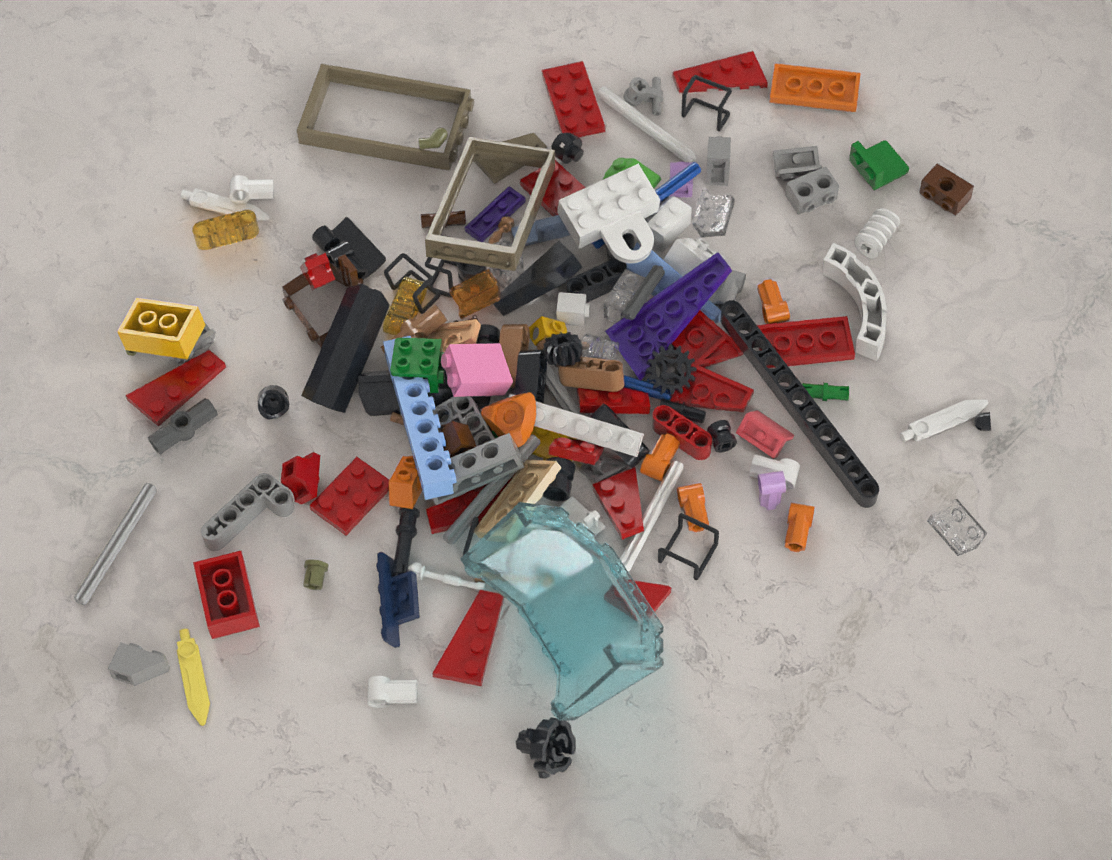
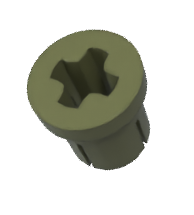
M306 560L304 563L306 571L303 586L311 590H321L325 572L328 571L329 565L320 560Z

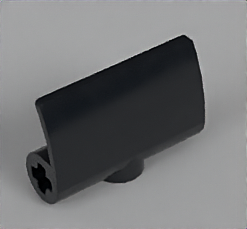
M345 217L334 229L330 230L327 226H321L312 235V240L326 253L329 263L336 268H339L338 257L345 254L357 269L358 279H366L386 262V257L348 217Z

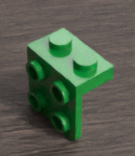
M859 141L851 144L849 161L874 191L909 172V166L887 141H881L867 149Z
M396 338L390 368L391 375L428 378L429 393H439L440 384H444L445 371L442 370L441 357L444 354L442 339Z

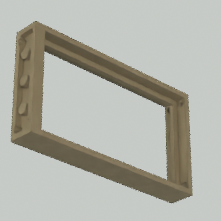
M321 64L297 128L299 144L450 171L452 163H456L458 158L457 148L458 145H462L464 137L462 132L464 128L467 129L468 114L469 111H473L474 99H471V89ZM330 82L459 104L444 153L313 130Z
M469 137L425 238L426 257L515 271L555 169V150ZM474 158L541 168L511 247L441 236Z

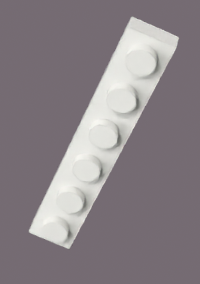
M536 401V420L534 426L632 456H638L644 436L643 433Z

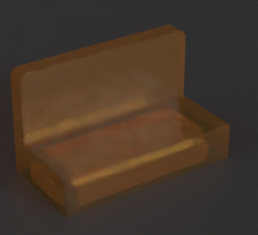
M490 269L450 288L449 293L459 306V317L463 319L500 300V284Z

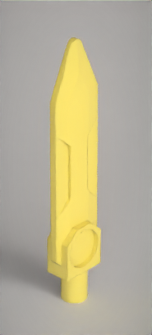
M185 628L179 631L181 641L177 642V655L188 709L198 723L204 726L208 716L210 701L199 647L195 639L190 638L189 629Z

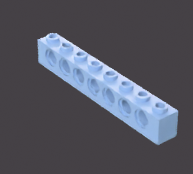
M395 339L383 341L389 372ZM390 372L425 500L454 494L453 484L457 483L454 469L449 470L448 465H451L449 451H444L443 449L446 446L443 432H438V428H441L438 414L433 415L435 404L433 397H428L427 394L430 392L428 379H423V377L392 376Z

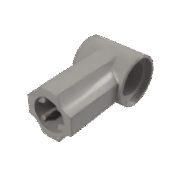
M732 270L717 289L712 303L721 310L722 305L726 301L735 300L737 294L741 293L746 274Z

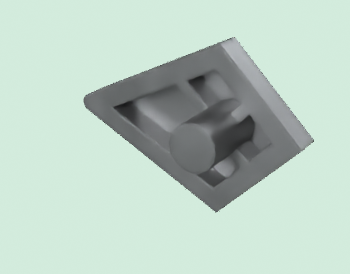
M601 455L595 465L584 463L579 468V472L596 483L627 468V464Z

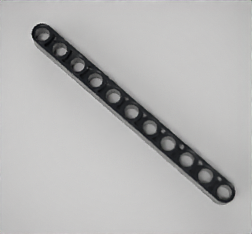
M735 300L726 301L721 308L720 322L857 504L864 508L872 507L876 503L879 494V485L742 305ZM733 313L736 316H728L727 314ZM746 330L749 333L743 334L740 331ZM753 348H761L762 351H755ZM767 365H773V366H775L776 368L770 369V368H768V367H766V366H767ZM780 383H788L789 386H781ZM799 400L803 404H795L793 401ZM813 418L817 422H809L807 419ZM827 436L831 440L826 441L821 439L820 437ZM835 454H841V455H843L845 458H843V459H838V458H836L834 455H835ZM854 472L858 477H851L848 473ZM862 491H870L873 495H864Z

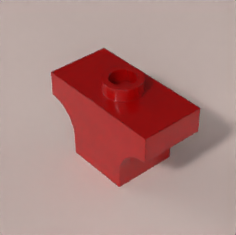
M315 253L304 258L305 262L300 266V269L312 291L335 280L326 253L319 256Z
M315 452L303 458L297 455L282 463L281 484L292 491L295 502L301 505L317 497L321 455Z

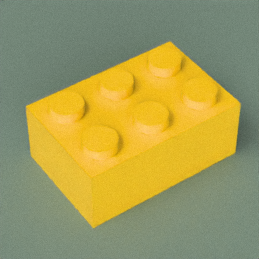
M136 298L117 333L125 350L188 359L205 327V322L198 306Z

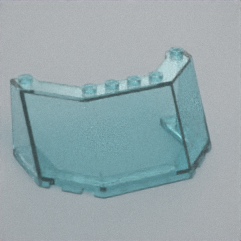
M519 502L460 559L465 566L466 573L470 577L483 580L517 607L518 613L528 623L531 634L541 644L542 652L550 659L557 674L556 696L551 701V712L559 721H574L664 665V659L660 657V654L664 651L663 639L660 637V634L663 633V625L611 546L606 542L603 545L594 539L595 534L581 522L577 525L568 518L569 513L562 507Z

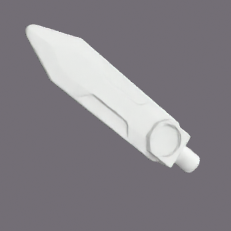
M196 188L193 192L186 190L181 192V198L189 200L190 206L248 222L269 220V216L252 204L238 205L233 203L230 198Z
M964 400L909 424L908 430L900 433V438L903 442L912 438L917 442L973 419L988 405V400Z

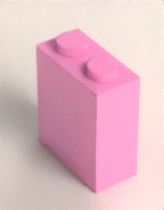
M500 343L449 344L441 357L442 367L445 368L447 374V383L454 397L502 396L506 394L513 383Z

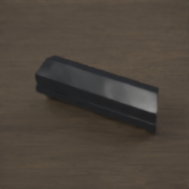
M364 284L351 286L346 289L305 385L302 397L331 410L342 413L346 412L358 384V376L363 372L390 306L381 291L371 289Z
M389 370L364 372L358 376L359 396L368 415H391L393 412L401 414ZM446 371L444 384H440L439 393H427L428 397H433L435 408L453 397L452 390L447 383ZM470 396L476 402L479 409L490 404L491 396ZM469 402L464 403L461 406V410L467 409Z

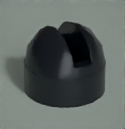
M990 412L979 413L974 420L975 427L980 431H991Z

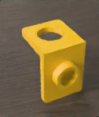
M541 316L529 326L530 339L535 346L546 337H551L552 334L568 333L564 322ZM538 327L539 334L538 337L534 340L533 332Z

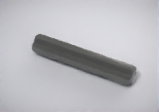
M654 265L622 311L625 319L633 320L664 276L665 271L662 266Z

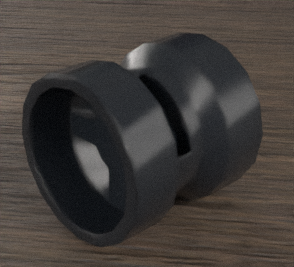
M727 420L716 421L707 428V432L713 439V447L718 453L729 451L737 444L735 435L730 432L731 426Z

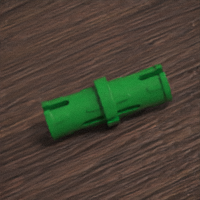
M802 383L812 398L822 399V401H827V399L849 400V386L828 385V383H823V385Z

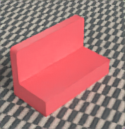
M758 410L746 413L736 431V434L773 459L778 457L785 442L792 440L795 436Z

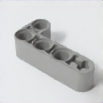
M453 396L433 410V415L438 414L441 430L447 423L454 421L468 425L477 446L482 445L488 440L496 439L491 428L483 419L478 405L470 396ZM469 402L468 408L461 410V406ZM449 414L448 420L441 422V418ZM480 421L478 428L471 429L473 423Z
M268 473L259 474L203 525L201 534L205 546L211 551L221 550L266 508L279 517L291 515L294 511L291 492ZM264 487H270L266 490H261ZM280 501H286L283 504H278ZM246 503H252L251 505L244 506ZM235 518V520L227 522V520Z

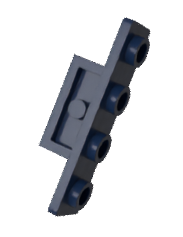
M384 552L377 553L378 562L376 563V568L379 574L378 592L381 603L379 607L382 618L381 636L386 643L397 648L400 647L399 625L420 618L417 575L413 571H409L393 577L391 575L394 564L393 558Z

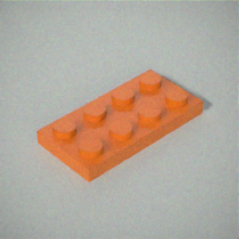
M775 63L770 103L856 112L861 73Z

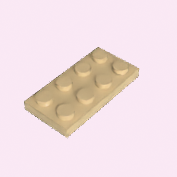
M526 460L523 463L524 468L516 472L475 528L474 533L478 538L510 540L516 534L523 520L529 516L536 502L542 498L546 488L555 480L557 473L561 469L557 461Z

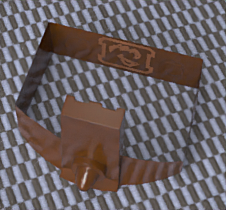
M345 254L338 257L340 271L329 263L335 281L346 287L364 283L363 279H358L357 269ZM302 273L282 286L284 294L282 300L289 311L292 309L306 327L309 339L312 342L316 341L322 348L328 332L319 336L290 298V296L309 285Z

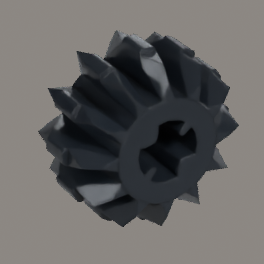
M560 332V334H552L551 337L545 339L543 355L548 365L566 367L567 365L573 366L575 362L581 361L583 345L578 335H571V332L566 334Z

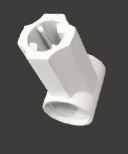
M235 176L230 181V200L235 204L242 205L251 199H274L273 179L249 180L245 176Z
M755 455L749 476L758 478V474L783 471L786 490H792L798 477L800 464L792 459L786 458L777 461Z
M374 676L368 680L367 704L370 707L385 708L391 703H417V680H390L384 676Z

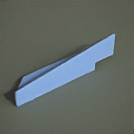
M638 242L634 246L633 251L640 249ZM651 251L650 255L641 262L626 263L629 272L642 278L640 285L654 265L663 267L665 274L651 293L653 296H656L682 277L654 251ZM708 300L700 310L711 320L715 321V323H719L721 310Z

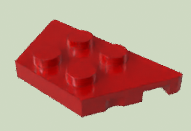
M699 310L672 343L674 350L681 346V353L684 354L686 351H689L687 358H694L695 361L693 363L704 368L743 355V352L734 340L701 310Z

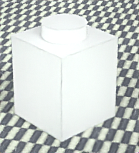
M559 292L556 311L557 320L564 322L566 325L584 326L585 317L590 316V304L586 303V294Z

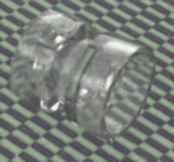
M588 333L583 337L581 357L617 359L619 351L618 342L608 339L601 341L600 337Z

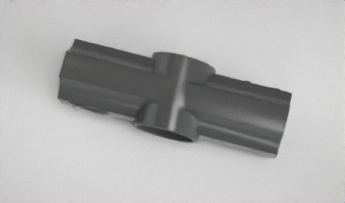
M204 398L187 411L176 412L171 417V422L150 435L148 440L154 450L162 454L179 441L190 440L194 436L195 430L218 415L217 410L209 399Z

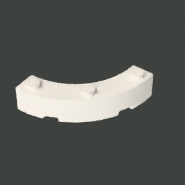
M833 243L823 260V275L845 288L856 302L862 319L861 330L857 337L856 353L877 361L884 345L887 321V307L883 290L876 276L867 265L865 267L863 263L856 259L854 253Z

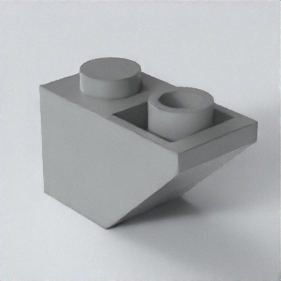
M120 642L108 667L113 679L134 686L162 675L170 669L166 656L163 653L155 650L149 652L143 650L137 644L130 643L128 645Z

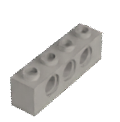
M510 433L450 458L451 465H448L449 470L454 469L457 483L453 484L454 494L432 498V500L438 505L524 468L518 447Z

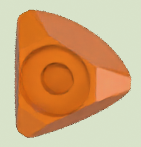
M530 392L515 395L482 408L481 415L488 426L499 437L510 433L517 447H521L530 437L535 425V397Z

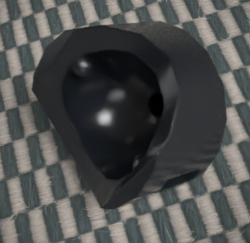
M573 133L558 134L551 145V149L555 150V157L564 164H568L572 160L578 162L584 154V150L581 149L582 140Z
M278 385L264 387L257 396L258 410L265 419L278 418L289 409V396Z

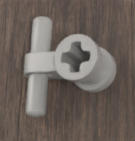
M654 77L652 79V87H649L647 81L642 78L632 79L629 88L624 93V100L632 106H638L642 101L651 102L652 114L660 115L661 102L663 101L661 78Z

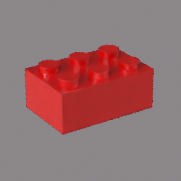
M241 550L193 562L205 619L212 639L260 627L247 568Z

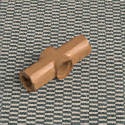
M434 305L419 318L406 320L401 326V332L390 340L407 336L428 339V335L448 320L437 305Z

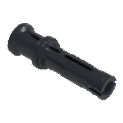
M400 507L398 511L400 520L399 525L395 529L398 540L391 573L393 577L396 576V573L400 575L408 570L412 538L417 535L416 521L420 516L419 509L415 507L413 509Z

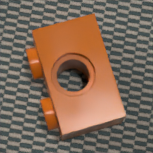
M402 456L389 480L390 506L413 509L422 492V487L413 456Z

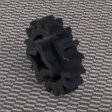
M669 344L667 350L661 346L659 354L655 351L652 352L651 356L653 359H648L646 362L651 367L646 368L645 373L651 374L647 382L653 381L655 383L652 387L653 390L659 387L661 388V395L668 391L669 396H673L675 390L680 395L683 393L682 387L687 390L690 388L691 385L688 381L693 382L696 377L691 375V373L696 372L697 368L691 367L695 359L687 358L689 351L683 354L681 353V346L673 350L672 344ZM666 356H675L677 358L668 359ZM656 364L657 367L660 369L659 377L656 374ZM682 364L685 365L686 375L682 372ZM674 367V372L668 374V368ZM665 382H674L676 385H668Z

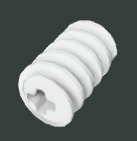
M880 208L875 210L864 225V228L855 237L854 243L858 251L868 258H876L878 252L882 250L887 240L896 231V227L900 225L899 217L887 209Z

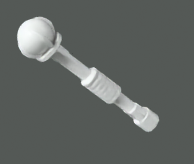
M418 562L410 565L407 572L413 571L416 573L417 580L427 577L457 587L461 585L476 589L478 592L485 589V583H475L449 574L441 575L426 571L425 566Z

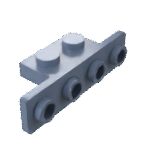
M559 215L535 220L525 246L570 236V233ZM519 226L511 228L513 239Z

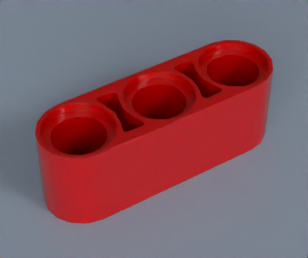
M660 405L654 409L652 428L658 435L661 436V434L667 433L673 435L680 442L679 449L696 460H705L710 456L712 437L707 431L669 406ZM698 444H703V445H705V446L699 447V446H697V445H698Z

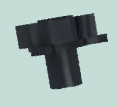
M551 717L549 720L543 719L536 729L527 728V730L519 732L516 748L521 753L530 754V758L535 760L534 769L538 771L539 778L545 779L550 777V774L555 775L557 772H565L571 765L572 759L565 757L561 753L573 755L576 751V739L569 722L565 719Z

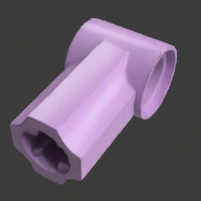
M783 471L758 474L760 506H764L767 510H774L781 503L782 493L786 492Z

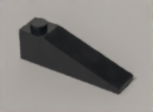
M558 241L491 302L505 316L565 284L583 266L574 254Z

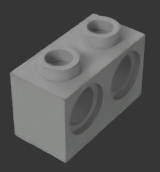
M717 136L708 138L706 185L728 186L730 137Z
M823 167L787 182L785 196L797 214L800 215L836 200L839 185L828 168Z

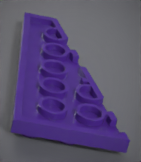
M719 252L648 300L633 320L623 318L605 331L640 381L647 374L645 373L646 368L651 367L646 362L648 359H653L651 356L652 352L655 351L659 354L661 346L667 350L669 344L674 342L732 272L730 266Z

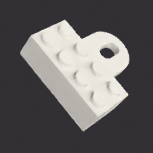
M636 164L560 199L557 213L578 248H582L602 238L616 259L624 263L633 264L645 260L652 251L654 236L644 218L658 212L660 198L640 165ZM625 233L633 234L640 245V249L636 251L629 249L622 236Z

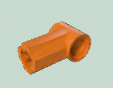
M771 279L764 280L757 286V290L763 305L762 313L765 324L790 321L788 304L786 301H783L777 282Z
M668 433L661 434L651 454L648 453L644 458L640 473L662 482L671 465L670 462L679 448L680 442L673 435Z
M697 483L677 487L680 508H683L684 514L709 525L704 505L705 496L702 484ZM686 520L689 531L700 532L704 530V528Z
M791 502L787 521L789 525L785 538V547L790 549V551H805L815 506Z

